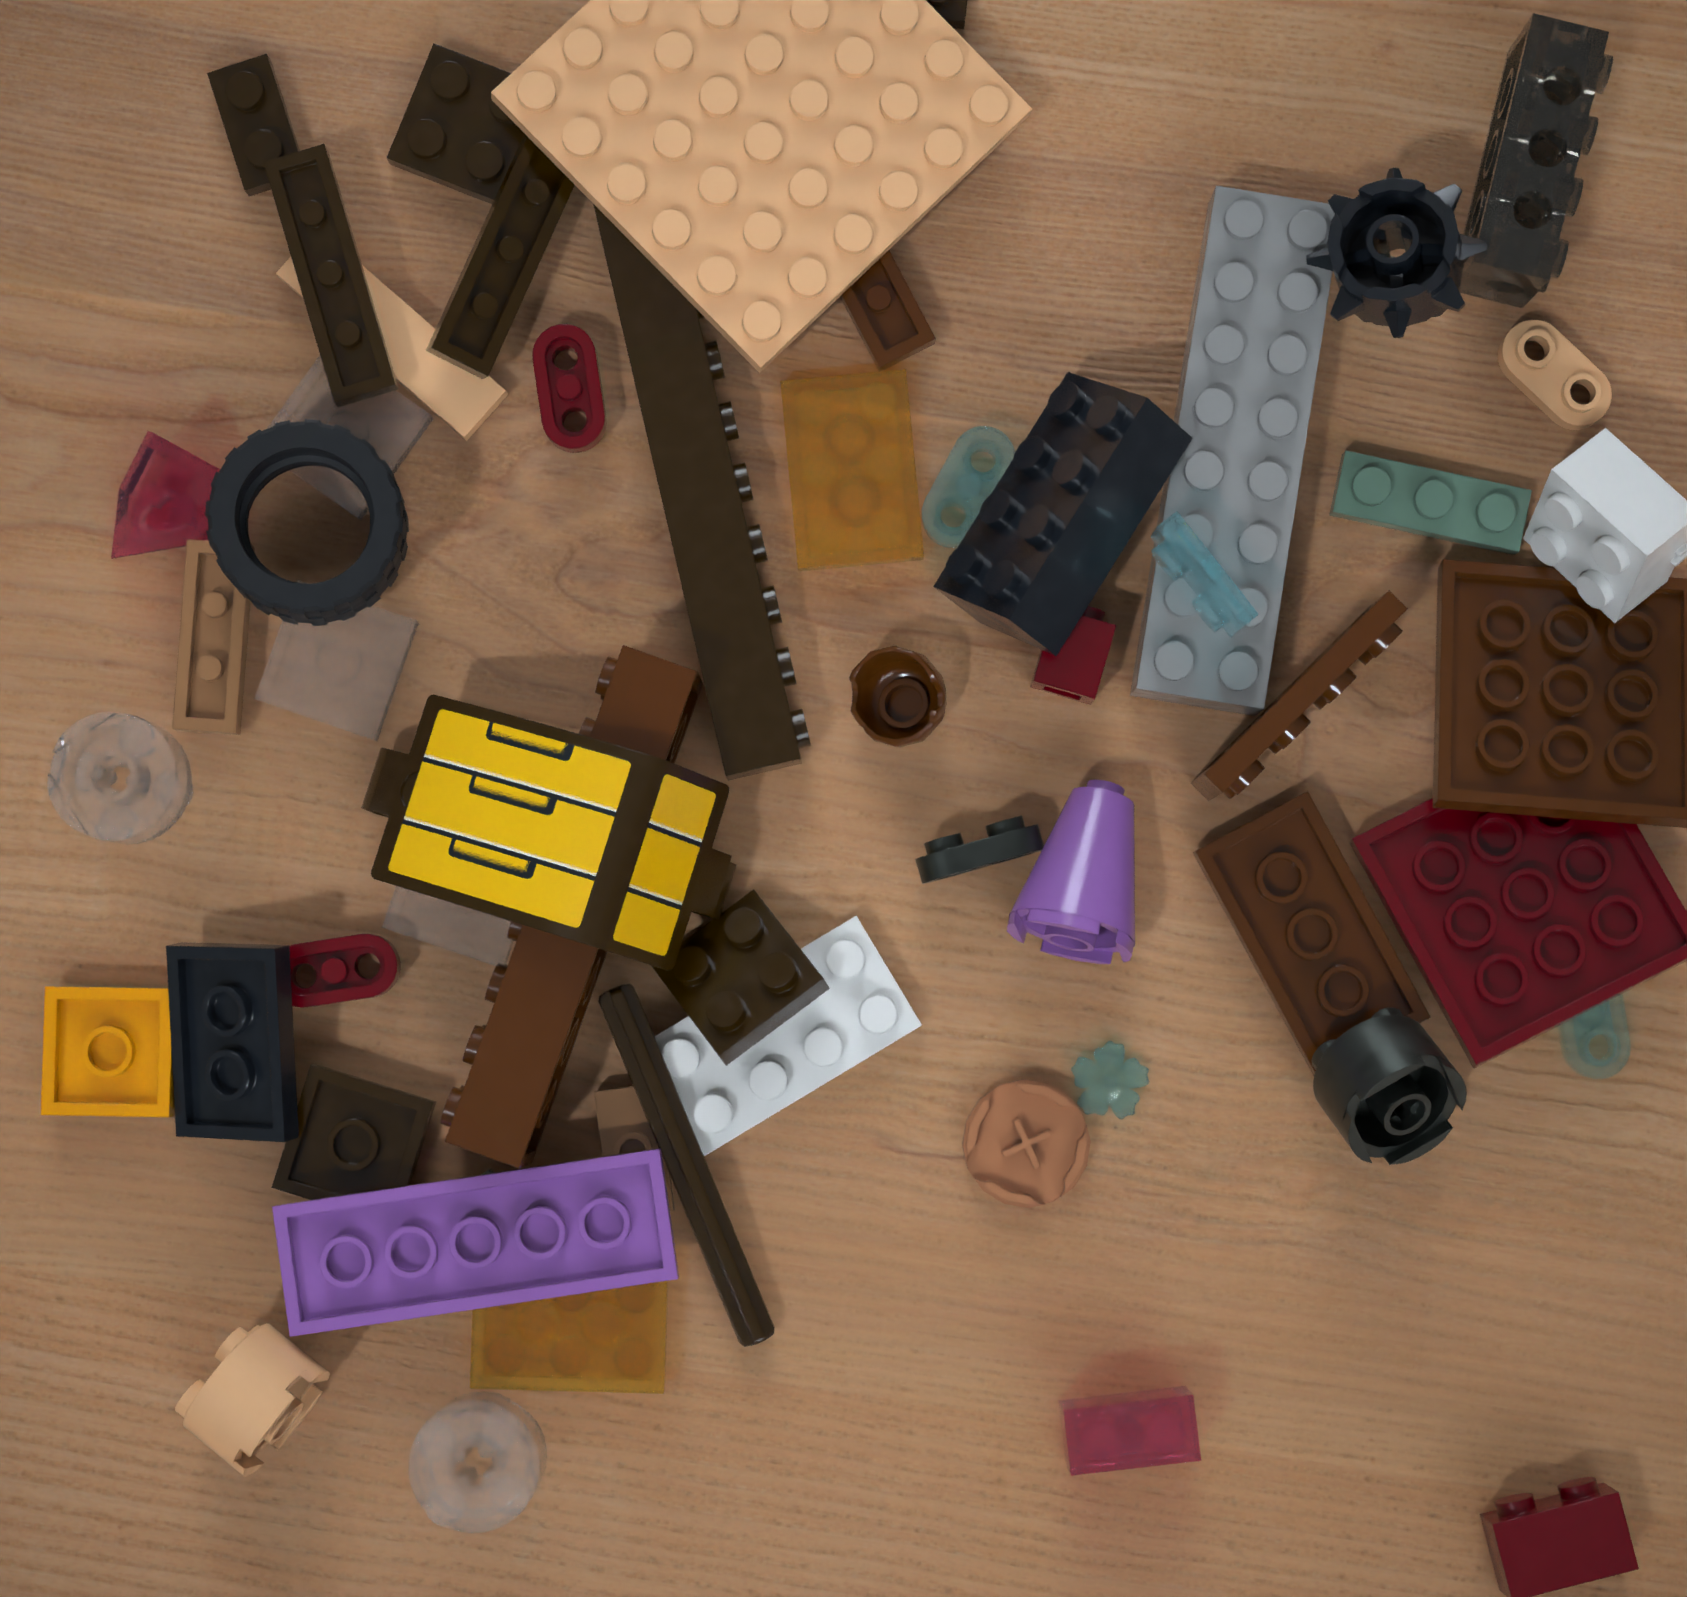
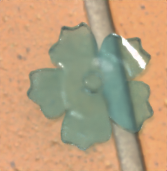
M1108 1041L1103 1047L1094 1050L1093 1056L1096 1062L1085 1057H1078L1075 1065L1071 1067V1071L1075 1077V1086L1087 1088L1077 1100V1105L1083 1108L1084 1113L1087 1115L1096 1113L1102 1116L1105 1115L1108 1106H1110L1112 1112L1119 1119H1123L1128 1115H1134L1135 1105L1139 1102L1140 1097L1138 1093L1129 1088H1140L1149 1084L1147 1076L1149 1069L1140 1065L1136 1058H1129L1124 1062V1045L1115 1044L1112 1041Z

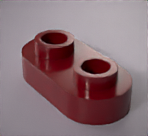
M570 324L551 326L540 334L532 351L542 426L549 440L557 448L570 453L585 452L599 443L607 425L597 352L589 335L579 327ZM569 350L576 353L578 360L573 368L561 370L555 366V359L560 352ZM572 412H581L587 417L585 427L578 432H570L564 428V420Z
M357 934L289 946L293 1007L308 1008L378 997L387 993L395 985L400 975L401 961L396 948L387 939L378 935ZM373 954L379 960L380 969L377 975L368 979L361 975L358 964L364 955ZM308 963L315 968L317 978L311 987L303 988L296 981V971L301 965Z

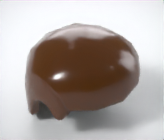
M890 646L870 651L852 670L849 676L852 684L851 713L859 726L863 727L865 733L874 741L894 747H904L923 742L943 720L947 705L945 683L942 675L926 656L898 646Z

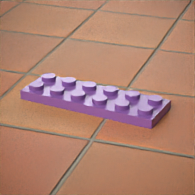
M661 1148L281 1204L272 1207L290 1337L679 1278Z

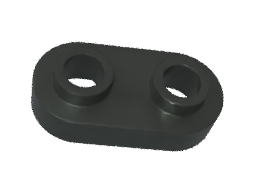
M1018 816L985 826L988 838L964 844L961 833L924 843L927 855L915 859L922 884L1042 851L1044 844L1038 824L1025 827L1023 817Z

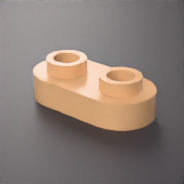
M1526 320L1515 325L1501 340L1498 348V363L1503 374L1554 423L1565 429L1581 430L1593 425L1605 415L1612 399V390L1607 377L1554 326L1542 320ZM1525 342H1538L1544 350L1543 359L1535 361L1528 358L1524 351ZM1580 384L1588 389L1590 393L1588 404H1578L1572 399L1570 394L1572 385Z

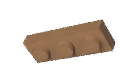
M187 539L172 729L185 732L240 735L251 601L246 597L244 598L223 573L216 562L218 559L216 553L210 547L208 540Z

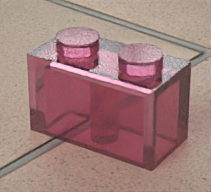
M1186 1386L1058 1400L1065 1462L1071 1476L1201 1461L1194 1396Z

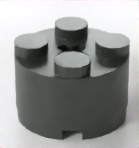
M1393 1007L1379 1010L1371 1019L1355 1025L1339 1038L1324 1042L1317 1048L1312 1057V1065L1316 1070L1313 1090L1317 1102L1355 1155L1369 1163H1372L1370 1157H1384L1389 1165L1402 1164L1426 1154L1440 1144L1450 1133L1453 1127L1448 1122L1449 1117L1456 1105L1463 1111L1466 1102V1086L1461 1075L1426 1030L1417 1021L1404 1016L1399 1009Z

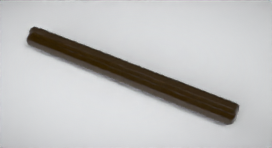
M622 984L599 996L598 1002L656 1143L661 1148L663 1160L737 1339L744 1347L759 1344L774 1334L775 1327L635 987L632 984Z

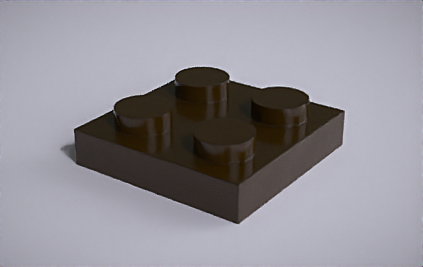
M433 43L387 155L389 164L493 204L524 136V132L491 99V92L511 73Z
M754 889L722 912L720 920L713 919L683 941L672 970L667 971L652 966L726 1066L830 989L822 975Z
M311 1064L297 1106L299 1138L285 1143L271 1188L309 1200L409 1186L436 1101L321 1065Z

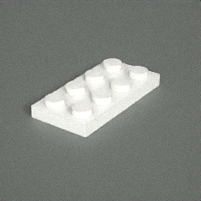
M857 916L801 948L822 975L830 989L727 1066L689 1016L655 1036L704 1156L922 1026Z

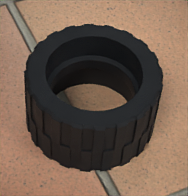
M305 419L304 422H290L288 420L274 423L275 426L263 431L258 430L247 437L248 440L238 448L234 447L225 457L226 462L220 471L215 473L210 485L212 487L210 498L206 500L205 516L208 519L209 530L206 532L209 545L216 553L218 558L216 562L226 577L244 598L249 599L257 609L267 615L273 614L280 617L284 622L296 625L298 623H310L312 626L328 625V622L342 620L343 622L355 617L356 613L366 607L370 608L381 599L380 595L388 586L391 587L396 580L399 566L402 561H405L408 548L406 535L409 532V523L401 491L385 460L382 461L370 443L364 438L361 440L354 436L349 429L337 424L332 426L323 424L321 420ZM322 466L331 468L346 476L363 494L370 515L368 540L357 561L340 575L319 583L292 582L271 572L257 558L249 538V512L259 492L278 475L299 467Z

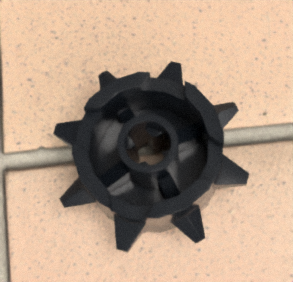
M1393 167L1389 169L1386 179L1361 187L1356 198L1351 199L1334 194L1328 200V204L1335 216L1331 220L1327 247L1308 254L1306 262L1307 265L1334 272L1339 288L1338 295L1330 312L1334 319L1340 321L1355 314L1363 322L1389 326L1393 338H1401L1404 336L1407 326L1425 322L1431 317L1441 316L1447 309L1459 312L1465 306V302L1458 290L1462 280L1464 259L1487 250V240L1459 234L1454 210L1461 196L1462 189L1456 184L1432 193L1425 188L1424 183L1418 180L1403 179L1399 168ZM1405 249L1403 255L1391 258L1390 252L1392 250Z

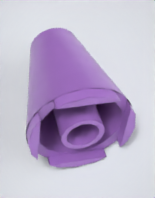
M1094 779L1089 780L1086 787H1077L1072 790L1009 914L1007 932L1014 939L1024 944L1026 933L1043 939L1040 951L1075 961L1111 964L1113 952L1120 953L1123 963L1130 961L1135 946L1134 803L1124 796L1125 790L1123 787L1109 781Z

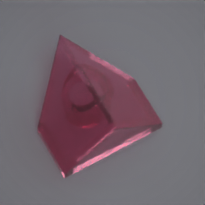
M147 431L119 487L111 559L185 547L187 539L208 540L206 532L209 530L208 519L205 516L206 500L210 498L212 490L210 485L215 473L219 472L220 469L157 434Z

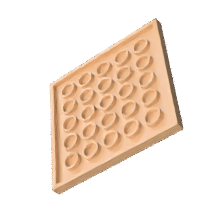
M590 0L491 92L492 101L759 373L1025 121L1032 111V108L926 0Z

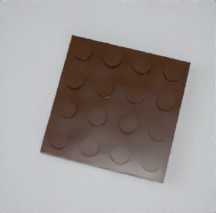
M1442 559L1438 567L1433 808L1687 828V578L1669 577L1664 585L1614 623L1600 609L1588 605L1579 595L1577 588L1555 568Z

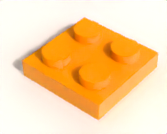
M45 986L41 1115L174 1117L175 1105L168 988Z

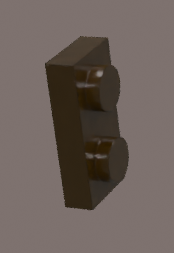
M264 54L207 73L244 190L249 197L271 190L264 161L300 151L272 62L268 55Z

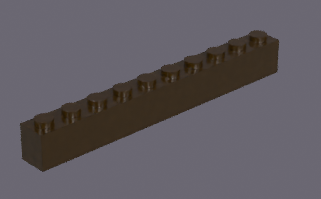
M594 205L726 778L729 781L802 764L799 749L811 746L803 709L790 711L784 687L797 683L788 647L775 649L770 625L782 623L774 585L761 588L756 564L768 561L760 525L747 526L741 502L754 499L745 463L732 465L727 441L739 439L731 401L718 404L713 380L725 378L717 340L704 343L699 319L705 317Z

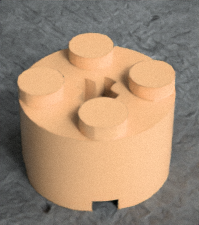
M269 1323L261 1326L256 1325L249 1332L242 1327L234 1330L215 1354V1358L221 1364L206 1383L199 1379L192 1384L175 1407V1411L184 1418L183 1427L244 1477L253 1474L265 1464L255 1455L267 1443L279 1450L290 1438L322 1394V1391L313 1383L327 1381L330 1376V1372Z

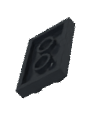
M187 942L167 945L176 1137L287 1142L299 1138L289 945Z

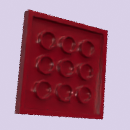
M1433 798L1351 839V847L1473 1069L1687 961V911L1637 824L1433 808Z

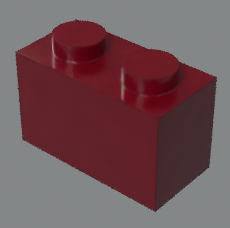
M1584 1477L1559 1484L1557 1486L1559 1494L1534 1500L1532 1493H1520L1496 1500V1510L1482 1513L1480 1518L1499 1590L1507 1597H1532L1638 1570L1639 1567L1619 1492L1605 1483L1597 1484L1595 1477Z

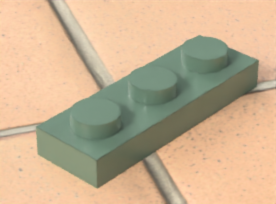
M1345 451L1341 456L1329 516L1515 555L1520 551L1532 490Z

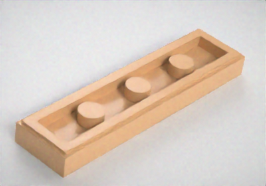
M290 257L276 274L303 298L293 261ZM363 266L396 380L467 441L508 396L507 391L490 376L481 379L427 352L426 349L435 328Z

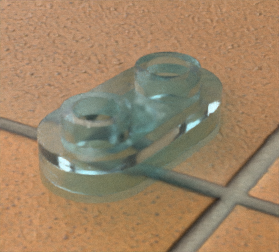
M978 426L964 432L956 441L922 507L921 519L923 528L928 537L938 545L947 548H958L978 516L983 502L993 492L1013 460L1015 454L1013 444L1002 431L989 426ZM984 451L991 454L995 461L994 467L987 472H979L974 469L971 464V457L975 453ZM950 506L960 508L965 515V521L958 527L945 525L941 519V513L945 508Z
M1623 994L1558 1026L1563 1058L1570 1069L1578 1075L1593 1079H1605L1617 1074L1626 1065L1630 1056L1631 1044ZM1600 1034L1606 1038L1609 1047L1607 1054L1603 1058L1596 1059L1589 1051V1043L1594 1036Z

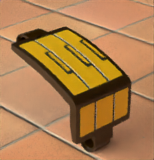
M434 694L427 698L410 753L405 754L380 748L361 809L388 817L371 870L373 879L583 943L667 971L672 970L675 966L691 912L720 920L737 866L730 862L731 855L712 848L729 795L728 785L643 752Z

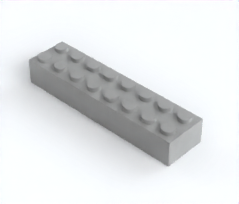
M1216 186L1210 198L1174 414V422L1192 437V440L1163 485L1130 696L1255 716L1264 710L1332 277L1331 270L1307 265L1306 256L1327 247L1331 220L1335 216L1328 203Z

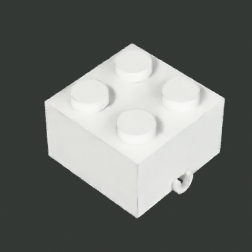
M1604 428L1551 469L1523 539L1531 546L1532 551L1540 561L1546 565L1553 566L1577 588L1579 595L1588 605L1600 609L1608 618L1616 623L1668 581L1674 567L1687 557V500L1607 428Z

